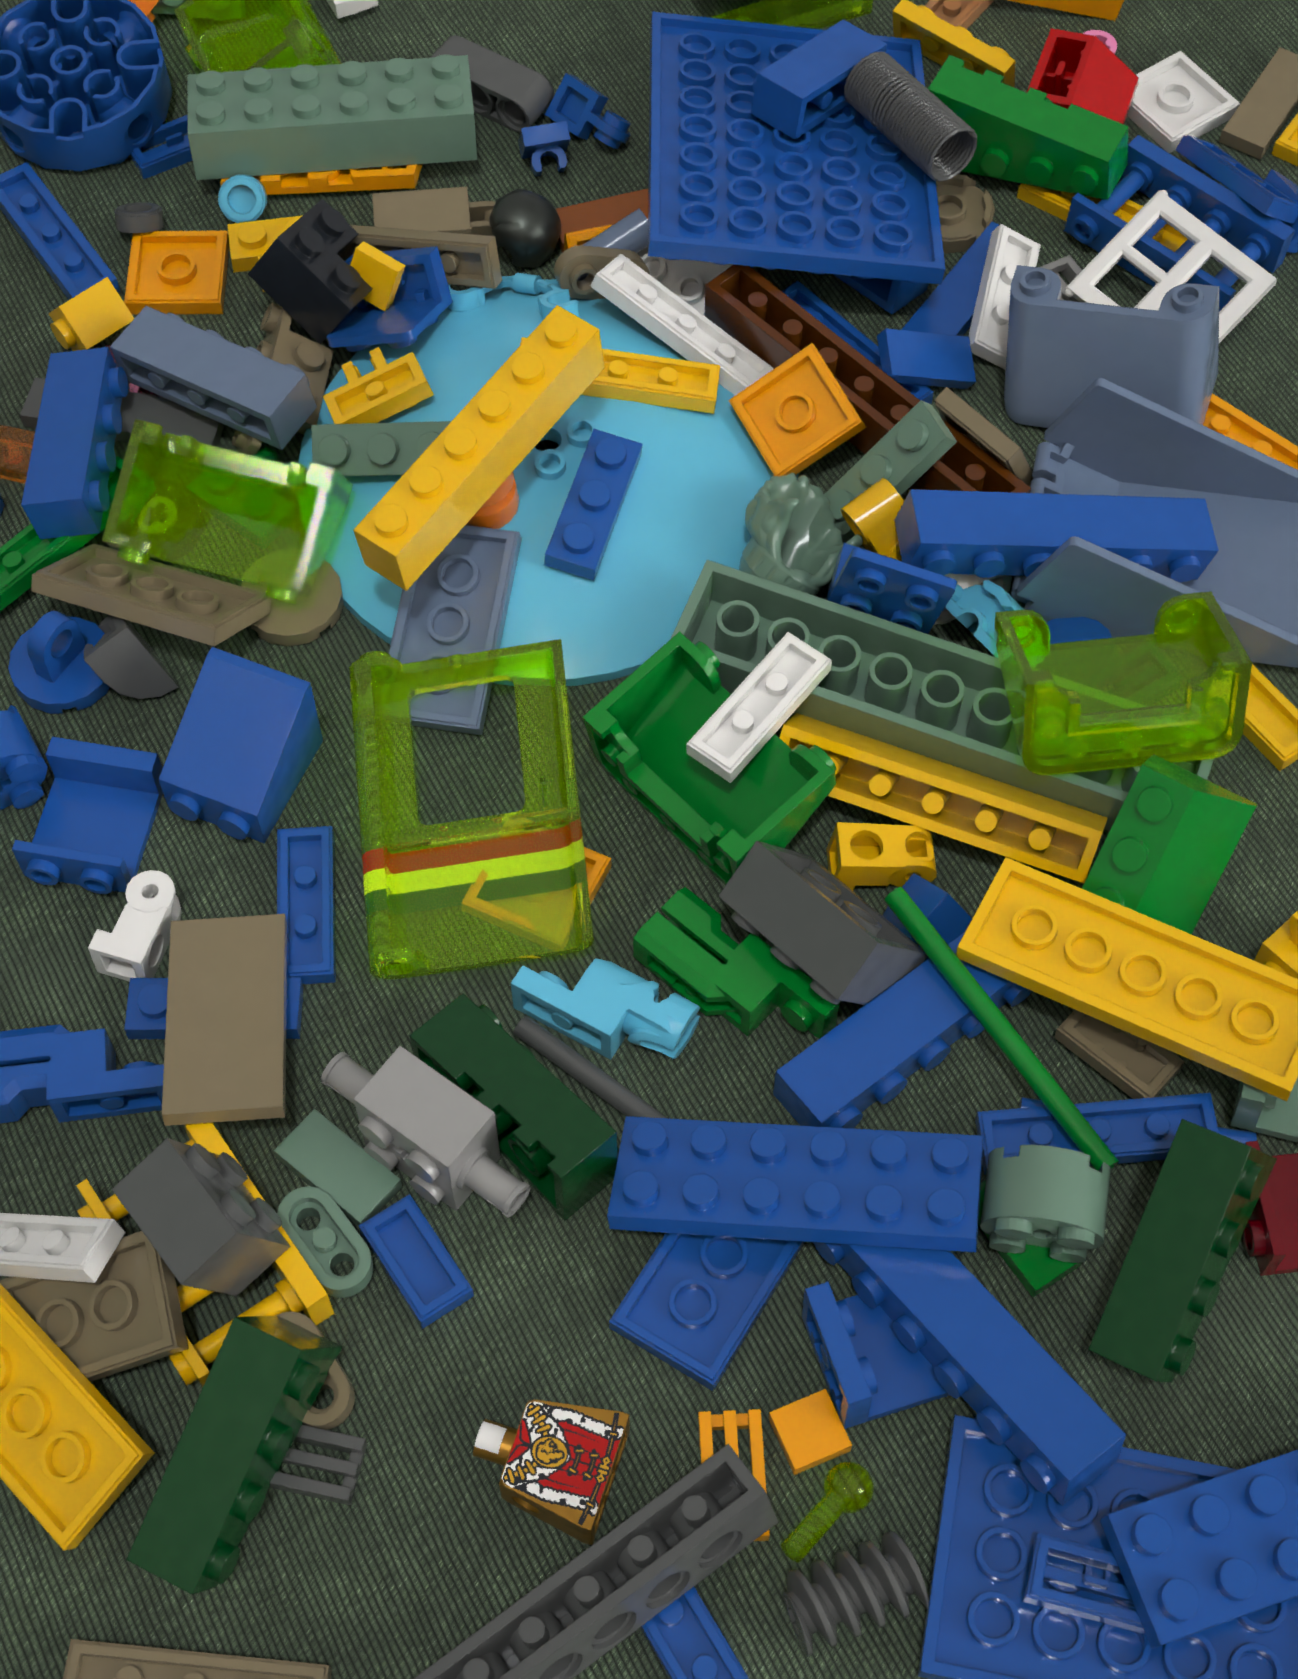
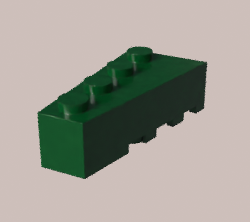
M463 993L409 1035L414 1056L495 1113L499 1151L564 1221L614 1180L618 1152L617 1132L543 1066L526 1046L512 1038L503 1029L497 1016L486 1005L481 1004L478 1007Z
M1181 1120L1088 1350L1156 1382L1172 1383L1176 1374L1182 1376L1187 1371L1196 1350V1341L1193 1340V1337L1202 1318L1209 1315L1216 1302L1220 1289L1219 1282L1239 1245L1242 1233L1277 1158L1187 1120Z
M280 1316L234 1317L126 1560L191 1595L215 1588L218 1584H223L231 1575L240 1554L238 1545L249 1524L261 1509L274 1474L282 1464L287 1451L303 1424L302 1420L314 1403L329 1374L328 1371L332 1363L337 1359L343 1346L320 1337Z

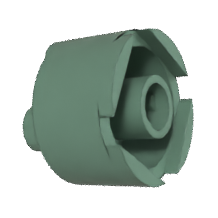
M1020 1145L1019 1156L1003 1158L1004 1147L993 1149L988 1157L980 1224L981 1229L990 1235V1248L1005 1253L1025 1252L1026 1244L1050 1248L1049 1256L1055 1260L1080 1263L1086 1261L1087 1250L1098 1248L1104 1244L1111 1177L1109 1165L1103 1162L1099 1170H1095L1089 1167L1090 1155L1054 1146Z

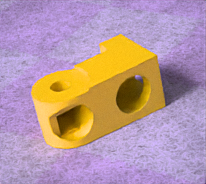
M837 822L826 848L828 871L852 891L855 886H888L892 884L902 887L913 873L930 883L937 877L932 833L929 830L914 825Z

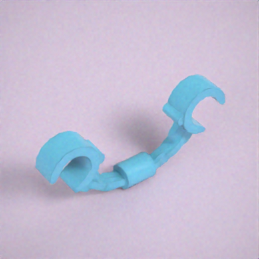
M516 273L513 276H503L502 282L496 289L470 287L467 290L456 291L448 285L453 302L447 308L452 311L464 312L475 309L478 306L486 305L485 293L502 287H511L514 292L538 295L539 312L543 320L556 305L579 317L577 300L570 301L569 289H561L554 283L543 280L539 275Z

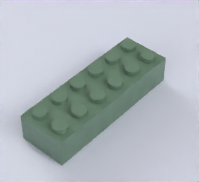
M444 54L432 58H393L389 61L374 62L347 61L342 64L313 66L302 64L288 68L265 69L257 67L245 71H205L201 74H188L187 134L196 180L230 178L238 174L263 176L478 160L468 55L453 56Z

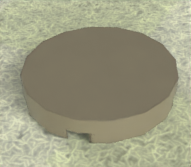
M958 174L949 180L936 181L944 253L967 251L994 218L995 207L990 193L985 188L983 193L980 188L975 186L976 181L965 175Z
M288 551L273 554L257 562L243 577L241 587L271 596L270 614L251 624L250 627L258 633V637L272 644L294 646L307 644L320 638V632L324 631L329 625L332 628L337 623L344 605L340 577L330 563L311 553Z

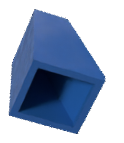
M211 647L159 776V782L169 809L179 817L189 821H195L199 818L215 824L221 831L233 838L245 839L249 837L265 844L323 742L311 683Z

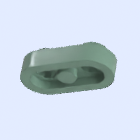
M312 1186L300 1187L287 1194L277 1210V1214L282 1221V1227L326 1293L333 1297L345 1298L361 1292L368 1285L373 1274L372 1256L368 1245L334 1199L326 1191ZM316 1216L320 1219L318 1226L312 1230H303L299 1227L301 1221L306 1217ZM342 1261L354 1264L353 1270L346 1276H337L333 1273L334 1267Z

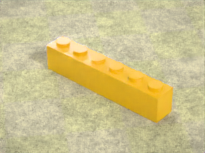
M555 306L354 528L353 531L366 566L405 591L413 585L605 368L598 328L562 307Z
M798 713L783 724L779 737L791 749L797 744H802L809 749L816 745L832 759L836 766V785L828 794L829 797L1081 883L1086 881L1108 817Z

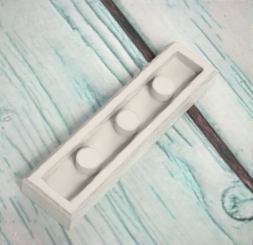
M623 254L618 255L596 273L590 287L688 361L720 365L718 383L734 395H737L774 369Z

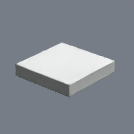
M1179 51L1136 74L1139 77L1138 86L1127 116L1166 152L1171 153L1175 151L1183 135L1198 138L1229 121L1240 103L1183 52Z

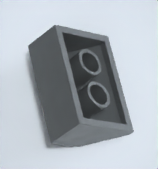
M756 841L719 895L725 903L735 910L731 918L739 926L754 935L759 936L762 934L773 943L770 952L779 961L795 970L803 969L813 978L810 987L822 998L836 1005L840 1001L865 1005L921 965L927 958L926 953L921 947L810 855Z

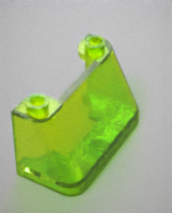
M135 419L102 541L119 548L117 558L143 566H148L149 559L153 558L267 587L265 596L287 603L296 604L298 595L309 597L347 509L353 484L332 467L310 462L307 469L302 464L292 461L289 465L200 443L195 438L183 434L182 437L170 433L163 435V427L161 425Z
M1211 591L1182 594L1166 601L1157 612L1154 634L1050 644L1049 626L1042 615L1033 610L995 612L994 638L1018 751L1029 771L1037 775H1057L1142 766L1153 754L1171 763L1214 759L1231 752L1240 742L1244 728L1252 661Z

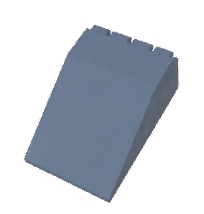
M1097 378L1045 431L1044 440L1048 442H1042L1037 446L1030 493L1205 498L1219 551L1197 580L1177 582L1082 538L1072 536L1028 577L1014 576L1011 596L1025 603L1024 610L1029 615L1045 622L1057 618L1087 617L1098 620L1110 630L1114 645L1140 648L1150 642L1159 651L1298 668V470L1104 378Z

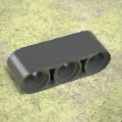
M457 35L450 36L430 56L432 58L444 54L453 56L468 55L474 112L519 133L521 128L531 127L549 107L555 95L550 82L537 71Z

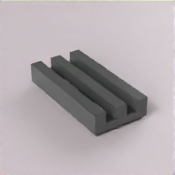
M301 1425L294 1439L295 1442L350 1453L349 1461L289 1448L283 1462L343 1475L342 1486L276 1471L270 1481L269 1488L351 1505L367 1448L366 1439Z

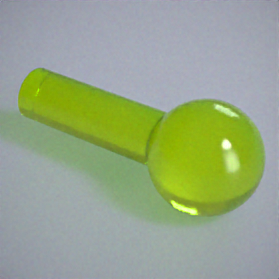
M842 1462L836 1464L828 1471L823 1484L824 1496L781 1543V1548L787 1557L795 1562H801L843 1513L859 1512L870 1503L874 1492V1484L871 1475L863 1466L855 1462Z

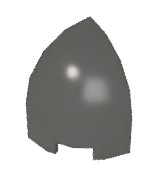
M111 615L107 616L98 626L104 635L95 646L86 644L84 647V660L104 683L121 695L137 699L160 697L178 688V685L164 664L128 620Z

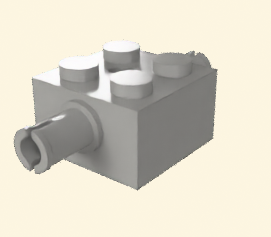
M402 1046L396 1049L375 1075L352 1060L345 1052L338 1053L328 1063L321 1076L322 1084L332 1088L355 1105L359 1119L358 1128L363 1134L366 1145L364 1151L390 1171L396 1167L410 1177V1185L422 1198L434 1205L443 1201L457 1211L474 1191L503 1212L502 1214L507 1218L514 1215L522 1206L530 1192V1185L522 1182L497 1164L500 1159L495 1113Z

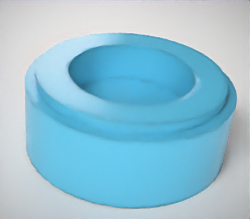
M238 174L230 177L222 184L218 194V203L222 213L229 220L235 223L255 221L264 212L267 205V194L264 186L255 177L247 174Z

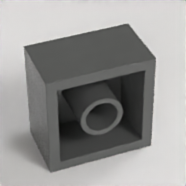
M166 1138L112 1188V1191L181 1285L238 1296L290 1247L278 1230L282 1226V1221L278 1214L263 1199H254L243 1184L248 1177L239 1163L225 1152L217 1155L209 1152L198 1143L190 1146Z

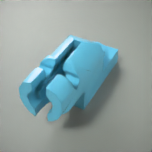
M597 958L586 969L573 991L569 990L567 984L558 976L547 971L537 973L523 965L511 982L513 1008L610 1060L627 1035H629L628 1041L630 1043L661 1052L675 1059L681 1054L691 1039L700 1018L697 1015L700 1007L677 993L670 994L667 999L659 1003V984L657 982L648 981L611 961Z

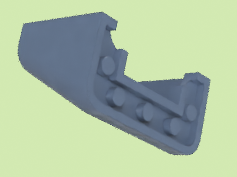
M1017 265L1010 288L1004 388L1005 411L1012 421L1022 425L1049 428L1097 378H1104L1203 425L1218 375L1219 286L1191 283L1175 286L1166 292L1158 311L1060 300L1061 280L1056 273L1045 268Z

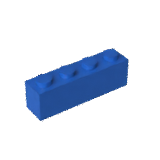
M108 347L50 354L21 503L40 539L100 533L103 511L109 509L110 497L107 486L109 474L114 472L116 468L114 445L116 434H120L122 431L120 409L122 397L128 395V379L124 368L117 367Z

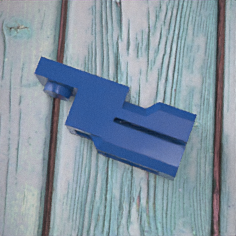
M58 1024L0 1031V1123L19 1121L30 1107L50 1105L59 1123L162 1110L164 1064L156 1065L152 1062L137 1061L125 1065L123 1069L116 1070V1051L105 1028L69 1032Z

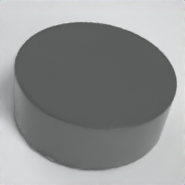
M128 203L117 207L114 211L116 229L121 232L147 233L164 227L162 208L155 203Z

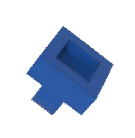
M567 121L521 128L518 139L521 158H531L530 168L535 177L541 176L542 165L540 160L545 156L553 157L556 160L559 173L565 171L567 164L565 152L570 142Z

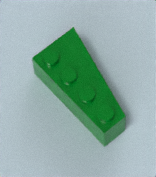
M949 54L928 90L965 123L971 126L977 134L975 153L962 172L1073 194L1080 193L1083 196L1103 200L1109 199L1128 165L1129 126L1074 104H1071L1066 109L1052 103L1047 98V93L1032 87L1026 93L1002 83L1004 78L1002 75L987 69L982 75L964 68V60Z

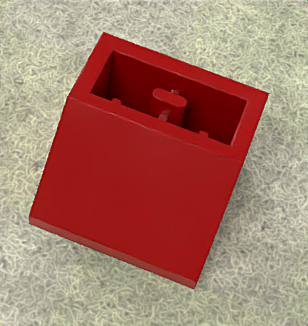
M1051 28L1027 92L1032 87L1047 93V98L1056 105L1067 109L1071 104L1124 124L1138 86L1139 77L1096 36Z

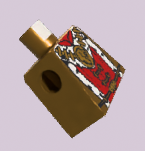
M529 1400L518 1429L484 1419L475 1441L473 1456L504 1466L499 1487L501 1497L505 1501L575 1539L593 1545L630 1433V1414L557 1402Z

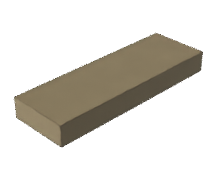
M1281 47L1277 50L1223 128L1219 140L1220 143L1257 159H1262L1298 105V54Z

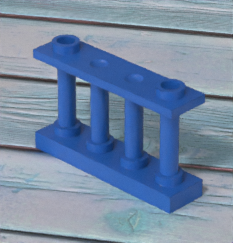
M1137 135L1128 144V165L1120 178L1121 181L1116 185L1109 199H1102L1096 204L1080 193H1077L1072 198L1064 229L1065 232L1099 253L1127 224L1114 215L1124 203L1137 191L1152 198L1159 190H1165L1168 196L1271 273L1283 263L1295 229L1276 218L1264 215L1231 190L1140 135ZM1159 218L1133 247L1167 273L1194 243L1187 239L1173 252L1152 239L1167 224L1163 219ZM1123 257L1116 263L1152 287L1156 285L1153 280ZM1225 267L1214 277L1199 269L1187 283L1219 286L1220 312L1234 297L1236 290L1231 288V286L1239 277Z

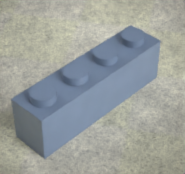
M145 306L110 346L118 367L124 368L128 382L280 450L286 446L317 408L309 386V379L298 367L292 364L283 365L269 359L253 347L247 346L244 348L227 341L217 332L210 329L204 331L190 325L173 313L165 314Z

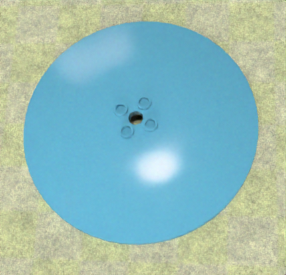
M546 279V280H545V281L552 282V283H554L555 285H557L559 288H561L560 285L558 284V282L556 281V279ZM511 287L492 290L485 293L486 305L478 306L464 312L452 311L446 308L438 316V321L427 326L417 336L418 340L410 346L393 349L389 347V344H375L367 349L358 351L349 361H352L353 365L358 367L362 376L375 370L370 361L371 355L369 351L377 347L381 349L387 363L413 352L434 394L414 407L405 409L379 423L452 421L520 346L521 338H527L543 321L542 315L539 312L538 295L514 292ZM570 297V301L577 300L579 318L599 329L602 349L687 360L608 299L586 300ZM343 369L334 377L324 391V395L348 384ZM718 383L714 414L656 406L635 401L580 395L540 440L554 441L559 444V447L555 450L547 449L543 451L534 447L515 468L513 473L520 499L518 512L509 523L500 529L519 532L522 541L493 683L542 688L563 687L609 681L631 675L671 639L706 560L739 570L742 552L752 537L745 524L747 505L754 499V496L765 484V481H769L774 474L728 401L735 396ZM323 398L317 425L335 424ZM311 428L306 429L298 461V467L302 472L297 477V499L302 529L310 553L330 563L340 577L344 606L364 626L391 645L402 588L365 565L353 530L402 475L313 477ZM593 429H597L642 443L643 446L640 460L593 581L545 566L544 559Z

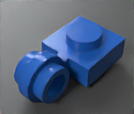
M565 73L545 113L547 117L555 122L567 121L569 131L575 136L586 140L595 126L597 130L594 137L615 149L619 148L621 142L627 143L631 135L628 132L631 123L625 118L609 110L605 112L603 117L600 115L608 97L576 76Z

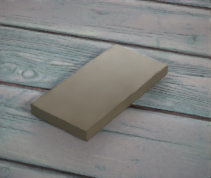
M97 544L85 547L32 574V592L211 646L218 645L270 614L271 596H268V594Z
M285 914L171 921L162 1094V1118L165 1126L285 1117L287 922Z

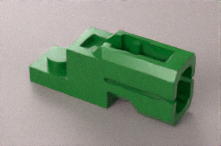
M686 887L678 890L661 907V911L670 920L656 912L633 938V957L679 995L700 1007L699 1011L705 1016L722 1015L746 1036H749L777 1007L781 1008L783 1017L795 1029L801 1032L808 1030L818 1039L836 1026L839 1004H833L818 995L810 987L813 979L800 969L795 970L779 961L770 952L771 946L757 935L750 933L740 944L736 943L721 931V914Z

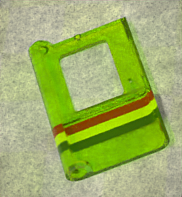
M561 639L463 655L455 654L444 658L402 664L399 660L392 658L388 653L382 651H371L361 655L358 660L351 664L349 673L370 973L382 979H403L571 954L589 948L593 944L594 937ZM502 680L511 681L514 684L525 805L521 810L511 813L433 825L421 824L419 821L410 707L412 698L420 693Z

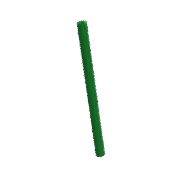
M898 887L890 892L884 899L885 903L1079 1150L1090 1155V1164L1094 1169L1099 1170L1103 1162L1109 1165L1111 1169L1119 1163L1116 1156L904 888Z

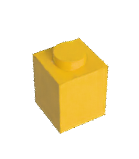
M108 277L48 313L53 320L50 327L54 336L65 349L71 348L72 351L89 349L134 320L133 315Z

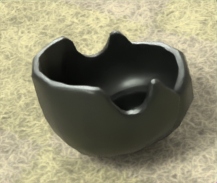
M516 189L497 199L489 217L492 236L496 238L497 247H503L511 253L512 263L515 266L539 267L550 260L556 248L562 225L555 207L548 199L525 189Z

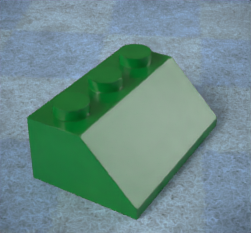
M1153 754L1142 764L1082 889L1192 934L1258 804Z

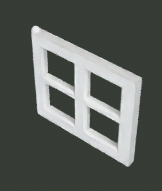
M1159 190L1065 288V294L1068 297L1073 296L1079 302L1119 306L1097 289L1095 285L1123 257L1156 283L1134 308L1159 311L1161 301L1166 292L1175 286L1186 284L1212 257L1246 283L1219 312L1220 343L1276 285L1277 278L1168 196L1167 191ZM1159 218L1163 219L1194 243L1167 273L1133 247Z

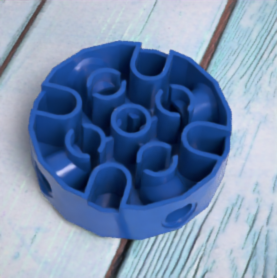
M25 0L4 12L0 17V137L16 155L45 169L84 171L105 165L119 164L128 158L133 149L137 147L140 149L145 146L166 120L173 92L155 25L135 3L128 0Z

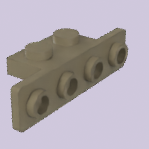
M271 303L263 316L260 330L266 332L265 340L259 343L256 350L265 357L283 365L292 364L298 367L308 377L309 386L317 408L297 431L305 435L306 429L311 428V425H317L334 350L290 331L292 317L279 304ZM235 429L232 445L238 448L234 466L244 469L247 460L256 454L261 447L262 441Z

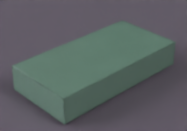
M316 1109L274 1150L276 1158L305 1183L326 1191L334 1199L345 1216L358 1227L377 1215L402 1188V1182L399 1177L368 1155L360 1145Z

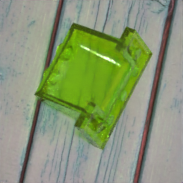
M186 0L174 10L189 41L185 49L193 62L203 72L245 71L257 67L265 69L288 68L302 64L313 66L342 64L308 0Z

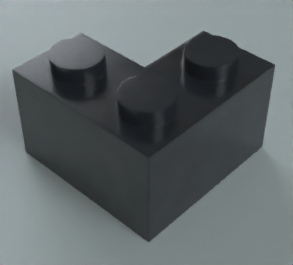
M321 199L277 237L248 273L319 344L327 339V335L337 328L373 289L361 278L354 267L347 264L340 257L342 252L359 233L347 223L339 211L333 209L324 199Z

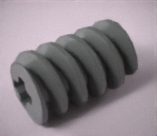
M892 1531L886 1532L882 1536L881 1552L872 1542L867 1540L861 1542L858 1546V1563L845 1550L836 1552L834 1556V1572L823 1560L817 1559L813 1561L810 1565L811 1583L800 1570H789L787 1573V1593L784 1591L783 1594L792 1627L807 1657L813 1655L812 1634L819 1632L832 1648L837 1646V1624L841 1622L857 1638L862 1636L861 1614L867 1612L876 1625L882 1628L886 1626V1604L891 1603L903 1619L910 1616L909 1595L915 1593L927 1609L929 1607L928 1594L919 1566L905 1542Z

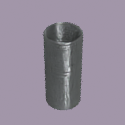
M883 51L874 52L862 58L853 67L844 87V95L847 102L876 127L877 130L883 133L888 140L896 145L914 164L931 177L932 180L938 182L949 180L958 175L968 165L977 147V134L974 129L957 116L930 90L924 87L920 81H917L892 56Z

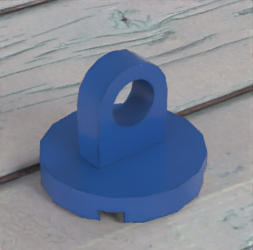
M53 610L43 615L32 628L19 637L10 652L8 670L18 695L32 708L49 714L63 713L62 709H71L73 707H76L77 711L97 702L107 694L110 686L104 683L84 660V647L86 644L95 646L104 635L103 631L94 622L79 617H68L59 611Z

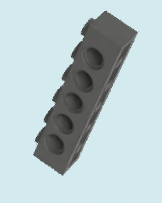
M727 1444L414 1679H573L776 1525L778 1520L766 1491L731 1446Z

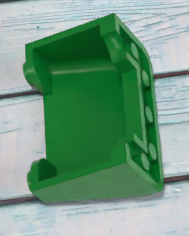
M679 631L582 718L593 752L606 772L726 886L756 841L786 848L835 787L836 766L820 747L813 745L809 749L802 744H797L791 749L776 734L770 738L731 783L688 755L686 748L688 741L731 694L721 685L720 677L716 670L720 666V662L714 652L701 641L694 645Z

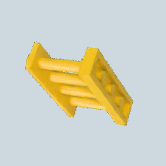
M213 1123L184 1124L190 1139L184 1144L192 1146L198 1143L211 1153L220 1155L222 1152H225L238 1162ZM247 1175L248 1179L243 1184L254 1199H263ZM87 1179L76 1185L86 1202L85 1206L77 1210L80 1217L115 1219L117 1221L129 1214L115 1194L101 1202ZM280 1226L278 1230L290 1247L272 1265L282 1280L274 1285L276 1289L274 1293L237 1317L276 1316L284 1312L299 1313L303 1310L305 1315L318 1325L334 1314L330 1299L283 1227ZM185 1285L177 1286L181 1313L214 1291ZM233 1319L194 1345H192L186 1335L188 1349L168 1356L187 1386L197 1379L201 1386H204L210 1373L206 1366L215 1361Z

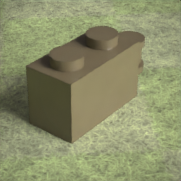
M467 187L372 193L374 227L492 236L489 217L496 202H469Z

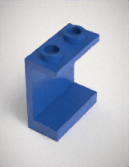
M52 737L45 755L55 778L32 842L14 841L12 851L24 876L43 885H55L58 882L81 885L86 890L98 894H108L111 891L125 893L127 884L137 875L163 795L159 782V776L163 768L158 753Z

